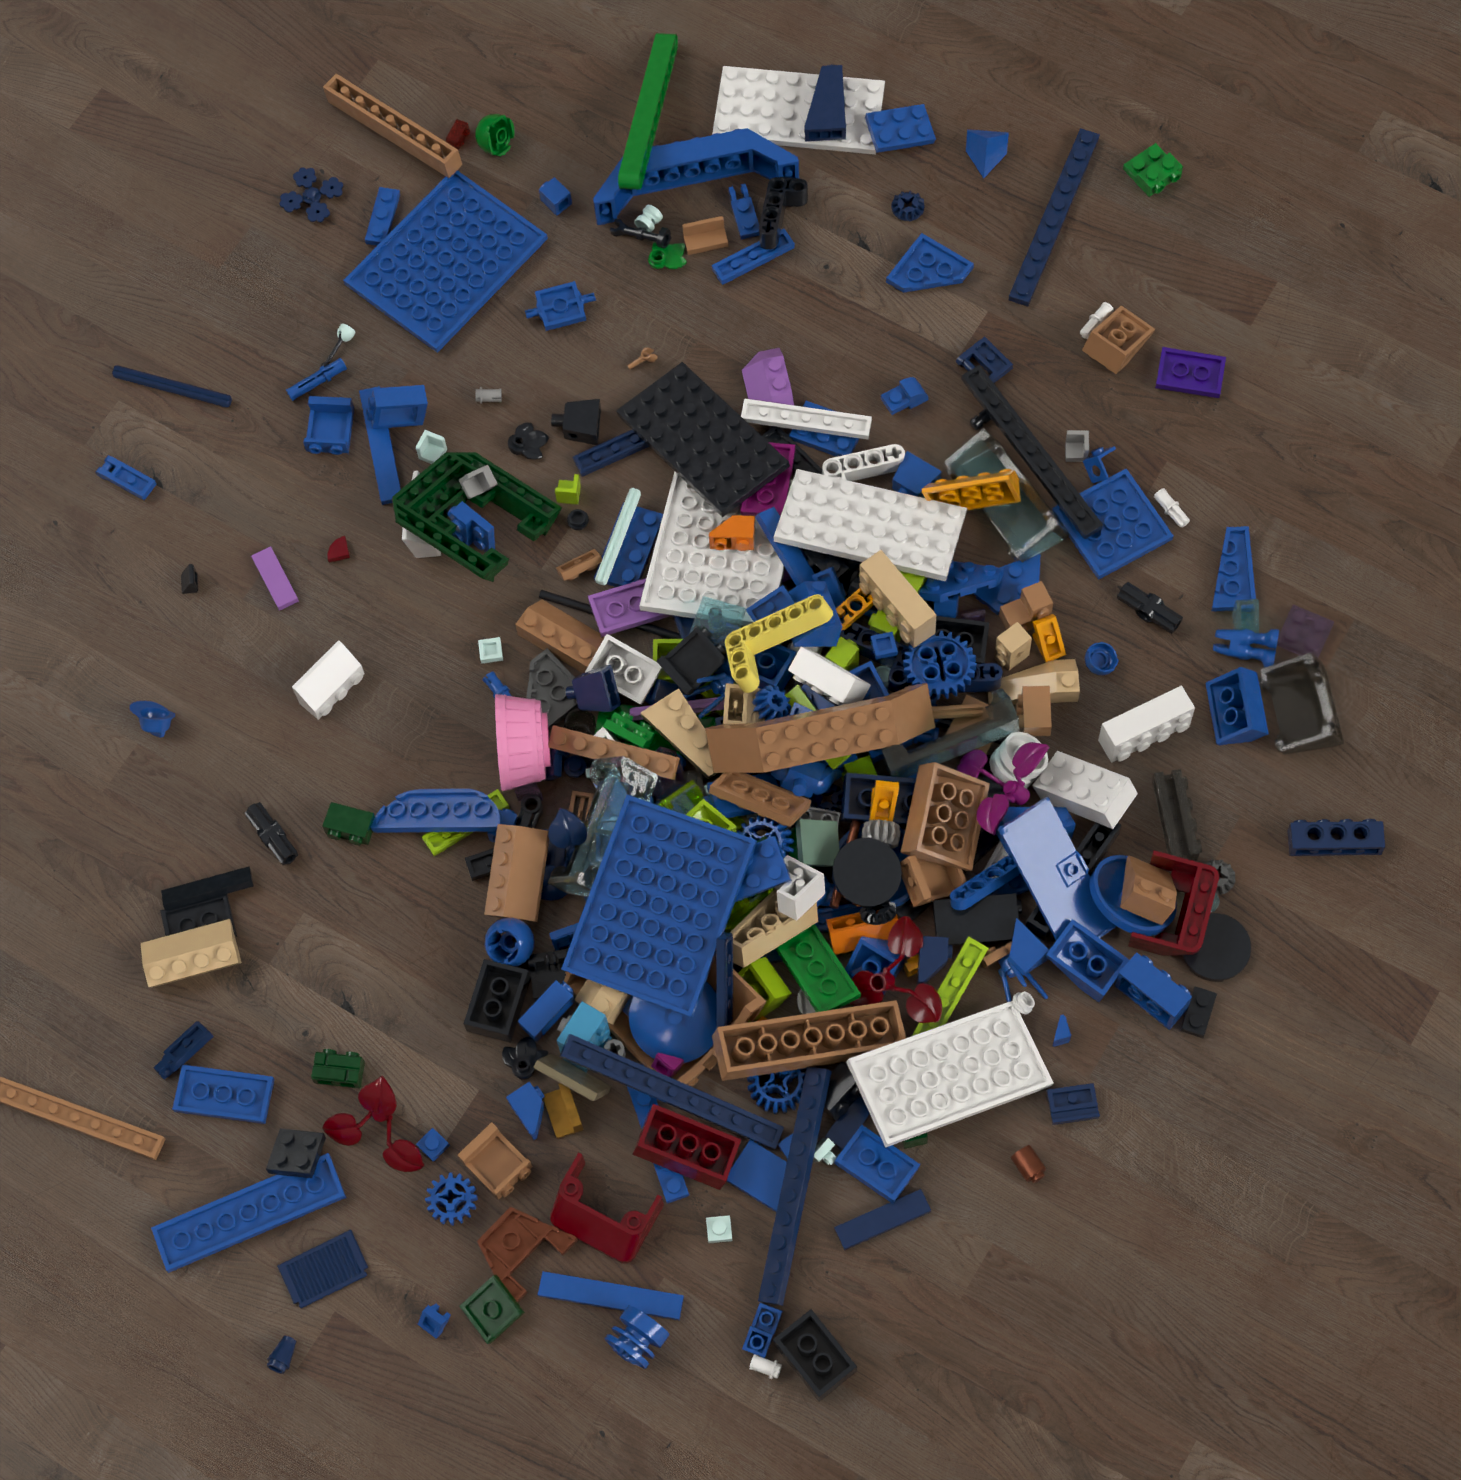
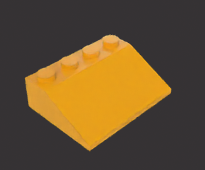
M1003 469L999 473L993 474L983 472L973 477L959 476L954 480L939 479L935 483H929L922 488V494L927 501L944 502L965 507L967 510L1021 502L1019 478L1015 470Z

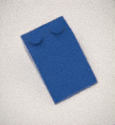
M1074 919L1071 920L1046 954V957L1079 989L1097 1002L1102 1000L1116 981L1119 972L1129 962L1127 957Z

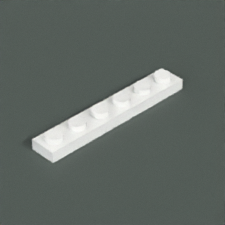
M744 399L741 417L748 423L867 440L869 439L872 422L871 416Z

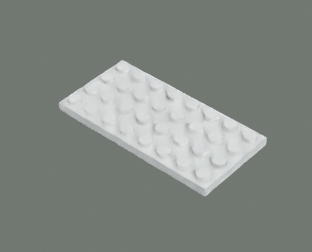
M723 66L712 135L748 128L779 146L876 155L865 115L866 113L882 110L885 81L843 77L846 140L805 142L804 126L818 81V74Z
M797 469L774 534V542L864 562L882 550L899 571L946 581L967 508L935 500L927 501L922 497Z
M1013 1001L849 1058L846 1062L885 1148L1046 1089L1054 1084Z

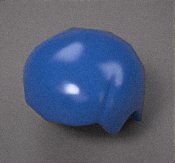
M1104 642L1092 644L1087 649L1084 657L1086 667L1091 673L1096 675H1107L1113 672L1119 662L1114 648Z

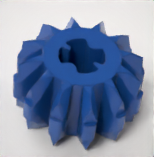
M765 686L755 695L752 703L756 707L753 711L758 712V719L764 718V721L786 717L792 708L788 704L791 698L785 697V691L780 692L778 686Z

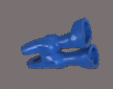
M1218 629L1215 631V637L1231 641L1230 645L1213 644V651L1241 660L1257 659L1262 661L1265 669L1273 671L1279 629H1271L1267 633H1255L1249 629ZM1250 644L1265 645L1272 649L1253 648Z

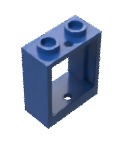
M425 386L373 388L372 397L368 398L367 420L371 421L372 429L423 425L428 404Z
M556 980L518 1020L519 1026L538 1042L575 1002L573 989L564 981L560 984Z

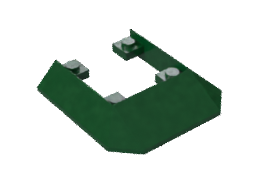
M476 452L444 453L392 497L395 522L477 576L494 582V577L508 565L509 558L492 547L482 555L452 536L456 531L457 525L447 519L449 510L462 501L465 503L467 500H470L481 508L491 501L521 520L517 525L516 531L535 541L542 534L546 536L562 509L561 506ZM488 465L498 484L490 490L468 499L459 479Z

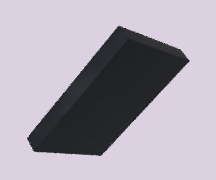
M228 894L166 911L165 909L160 910L165 936L230 919L234 935L237 937Z

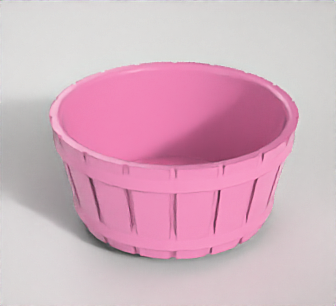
M495 694L497 753L502 792L545 780L546 767H551V758L548 745L547 713H542L541 701Z

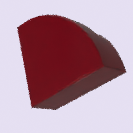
M345 536L336 539L329 547L327 554L329 563L350 558Z

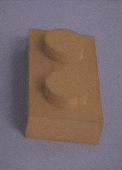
M593 549L556 567V570L564 581L573 580L586 570L596 569L598 564L602 562V558Z

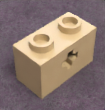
M1018 622L1000 634L996 639L995 660L1000 666H1005L1008 671L1030 654L1032 637Z

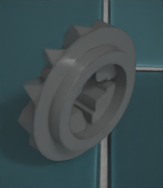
M1212 859L1204 863L1215 867L1217 871L1219 869L1221 872L1220 876L1224 877V879H1219L1215 895L1229 892L1235 884V871H1233L1231 865L1223 862L1222 859Z

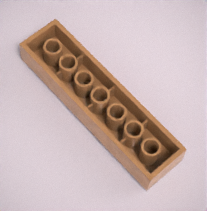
M895 1000L717 1027L712 1035L721 1079L725 1081L835 1064L841 1061L847 1062L849 1058L906 1039L898 1003Z

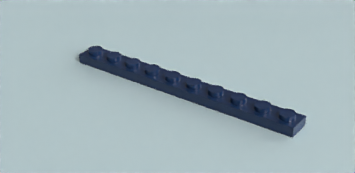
M1080 128L1009 294V301L1029 306L1096 148L1100 134Z
M572 1034L568 1035L559 1056L773 1150L776 1149L784 1129L783 1126Z
M807 1067L758 1298V1301L779 1306H783L832 1072L828 1069Z

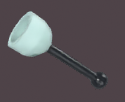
M343 323L339 326L337 330L339 340L327 360L321 366L326 367L329 365L342 342L350 341L356 333L354 329Z

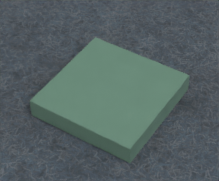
M798 819L795 822L798 861L813 867H832L834 859L840 851L837 821Z

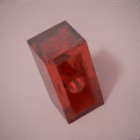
M456 119L446 137V142L459 150L463 146L466 136L470 133L468 123Z

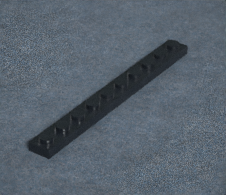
M978 365L963 374L961 380L1084 540L1103 529L1101 521L981 366Z

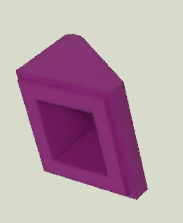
M658 1053L651 1066L657 1072L672 1078L679 1072L684 1060Z

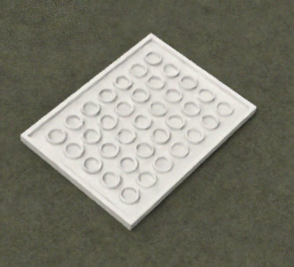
M674 472L639 605L640 610L715 622L719 620L729 624L746 626L753 623V620L745 609L781 586L785 567L756 518L754 550L710 549L709 533L732 515L741 516L742 503L722 517L684 479Z

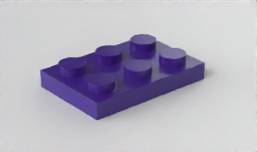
M1162 347L1155 388L1220 398L1226 357Z

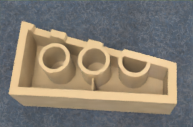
M679 689L641 712V717L654 727L661 736L707 779L717 774L713 772L705 728Z
M774 889L730 932L733 935V963L744 968L817 923V902L796 921L778 911L777 889Z

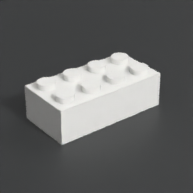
M1181 685L1102 723L1098 741L1111 763L1116 760L1123 761L1137 750L1138 752L1146 750L1153 742H1162L1176 731L1181 733L1190 727L1195 707Z
M1059 751L1054 754L1046 769L1032 785L1041 800L1049 797L1052 805L1066 807L1071 813L1114 829L1138 794L1130 778Z

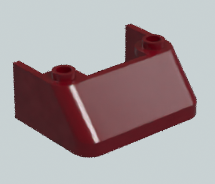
M1154 850L1150 864L1172 871L1171 877L1176 891L1185 893L1175 934L1162 932L1155 938L1132 932L1128 946L1162 956L1195 954L1201 949L1219 881V873L1211 865Z
M578 1152L560 1184L550 1213L551 1223L559 1230L574 1235L582 1243L623 1264L629 1263L636 1257L664 1206L663 1199L660 1195H657L646 1215L638 1211H630L624 1215L620 1223L579 1202L584 1189L581 1181L577 1178L586 1163L583 1155Z

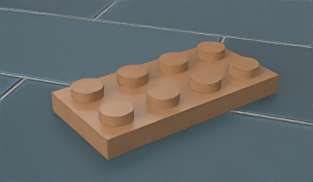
M723 773L710 785L709 789L710 794L717 796L721 800L729 801L740 808L748 809L761 817H767L777 821L780 825L789 827L810 808L811 800L805 797L796 796L793 792L747 773Z

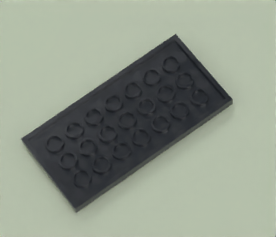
M683 362L616 410L617 415L722 517L790 467L789 461Z

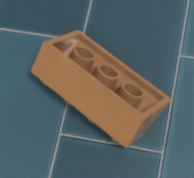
M544 600L529 606L515 624L520 637L542 650L548 648L556 658L581 673H585L605 636L601 637L599 632Z
M497 825L484 915L497 918L513 917L522 921H538L549 845L547 830L516 825Z

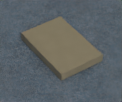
M554 1054L538 1059L534 1065V1069L592 1101L607 1095L611 1089L610 1085Z

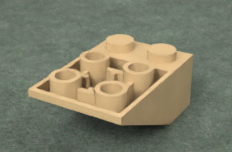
M726 683L723 724H749L764 721V718L758 719L759 713L753 711L756 706L752 703L760 688L753 692L745 693L737 684Z

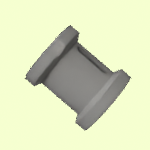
M612 1039L606 1042L604 1049L609 1051L616 1049L618 1055L626 1058L624 1045L621 1041Z

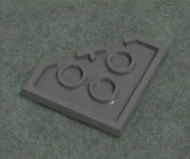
M546 648L530 661L526 699L541 701L542 713H547L550 730L553 725L555 726L574 711L578 704L576 699L569 700L566 696V688L573 686L572 680L575 677Z

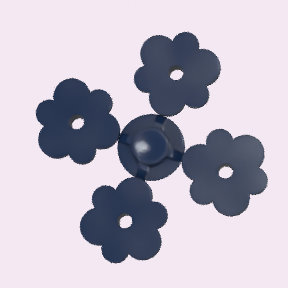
M302 167L299 169V172L293 174V179L298 187L303 186L308 189L303 192L302 196L296 194L295 191L283 193L280 197L279 205L286 212L291 213L294 209H300V203L304 200L310 205L306 209L308 220L310 222H323L324 218L329 217L330 211L325 203H319L321 194L327 195L329 199L334 196L339 197L342 195L343 183L339 182L336 177H331L329 181L324 180L322 182L323 186L319 191L317 188L311 187L312 182L317 180L315 170Z

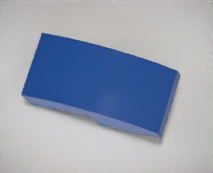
M760 1302L742 1349L765 1358L783 1311Z

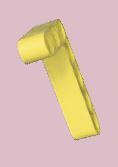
M819 594L810 596L727 635L725 647L731 676L743 692H753L759 686L760 680L754 655L825 624L832 618L833 611L823 596Z

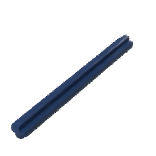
M119 365L114 366L112 371L115 378L219 406L230 407L232 402L231 396Z

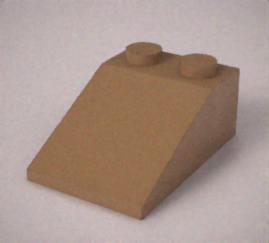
M1120 306L1091 331L1082 351L1104 365L1108 370L1117 374L1150 338L1155 328L1123 306Z
M1129 855L1126 860L1120 908L1162 925L1175 910L1177 891L1171 874Z

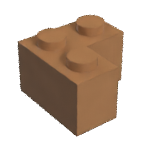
M1040 581L1021 589L1020 599L1000 606L999 617L1006 630L1018 622L1028 632L1034 628L1033 621L1052 614L1053 602L1043 582Z
M1022 686V693L1017 695L1016 716L1018 717V727L1023 728L1024 733H1028L1031 736H1050L1052 728L1050 686Z

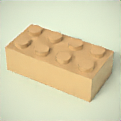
M882 550L860 564V589L864 594H869L873 597L872 601L875 607L887 615L886 619L892 627L896 626L898 628L900 636L905 643H910L915 648L935 634L936 614Z

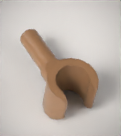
M644 348L641 356L627 366L629 369H632L645 360L651 363L655 362L657 355L651 354L654 352L653 349Z

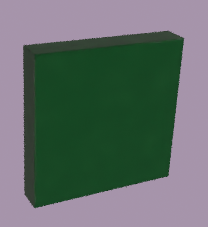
M493 1275L459 1306L487 1344H491L525 1313L497 1275Z

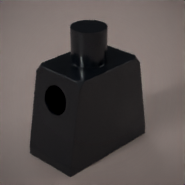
M600 399L565 403L564 414H552L551 426L563 427L564 438L567 440L598 445L601 418Z

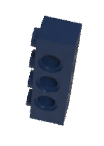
M1327 819L1316 822L1296 820L1290 823L1287 830L1289 856L1382 855L1385 849L1383 821H1376L1375 819H1365L1362 822H1353L1351 819H1343L1339 822H1330ZM1336 833L1341 837V839L1335 840L1332 838L1331 834ZM1354 833L1362 834L1364 839H1357ZM1308 834H1315L1318 840H1311Z

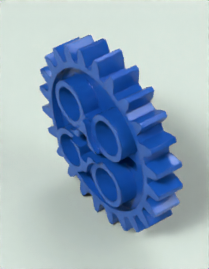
M940 631L939 636L932 635L915 648L909 645V652H905V660H903V667H905L904 675H908L907 683L913 682L912 685L927 683L930 697L932 694H936L937 700H939L941 694H944L946 699L949 698V693L951 692L957 696V689L964 692L965 684L971 685V678H975L976 655H972L973 648H967V641L960 643V636L953 639L952 632H950L946 637L943 631ZM934 649H938L939 651L941 667H943V676L945 681L941 680L939 664L937 663V656ZM945 652H952L953 654H951V655H946V654H944V653H945ZM924 656H929V657H931V658H929V659H924V658H922V657H924ZM956 671L958 673L950 674L949 672ZM933 675L935 678H928L927 676Z

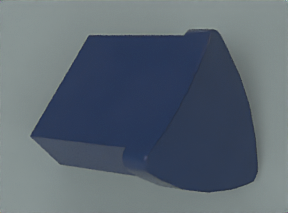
M550 749L551 767H546L545 781L561 777L562 761L567 760L570 757V753Z

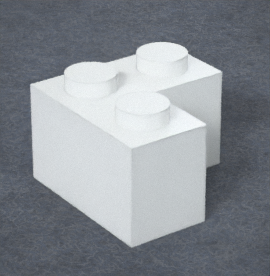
M787 855L784 860L792 881L775 887L777 889L778 911L797 921L825 894L824 874Z

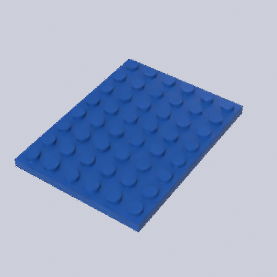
M457 170L450 178L445 177L343 281L344 285L438 353L538 250L548 237L542 230Z
M626 794L561 970L693 1018L716 955V939L725 931L757 840Z

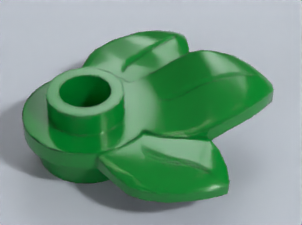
M654 242L652 251L648 256L649 265L656 269L664 267L678 269L683 267L687 263L686 259L682 257L685 252V244H669L664 249L657 247L656 242Z

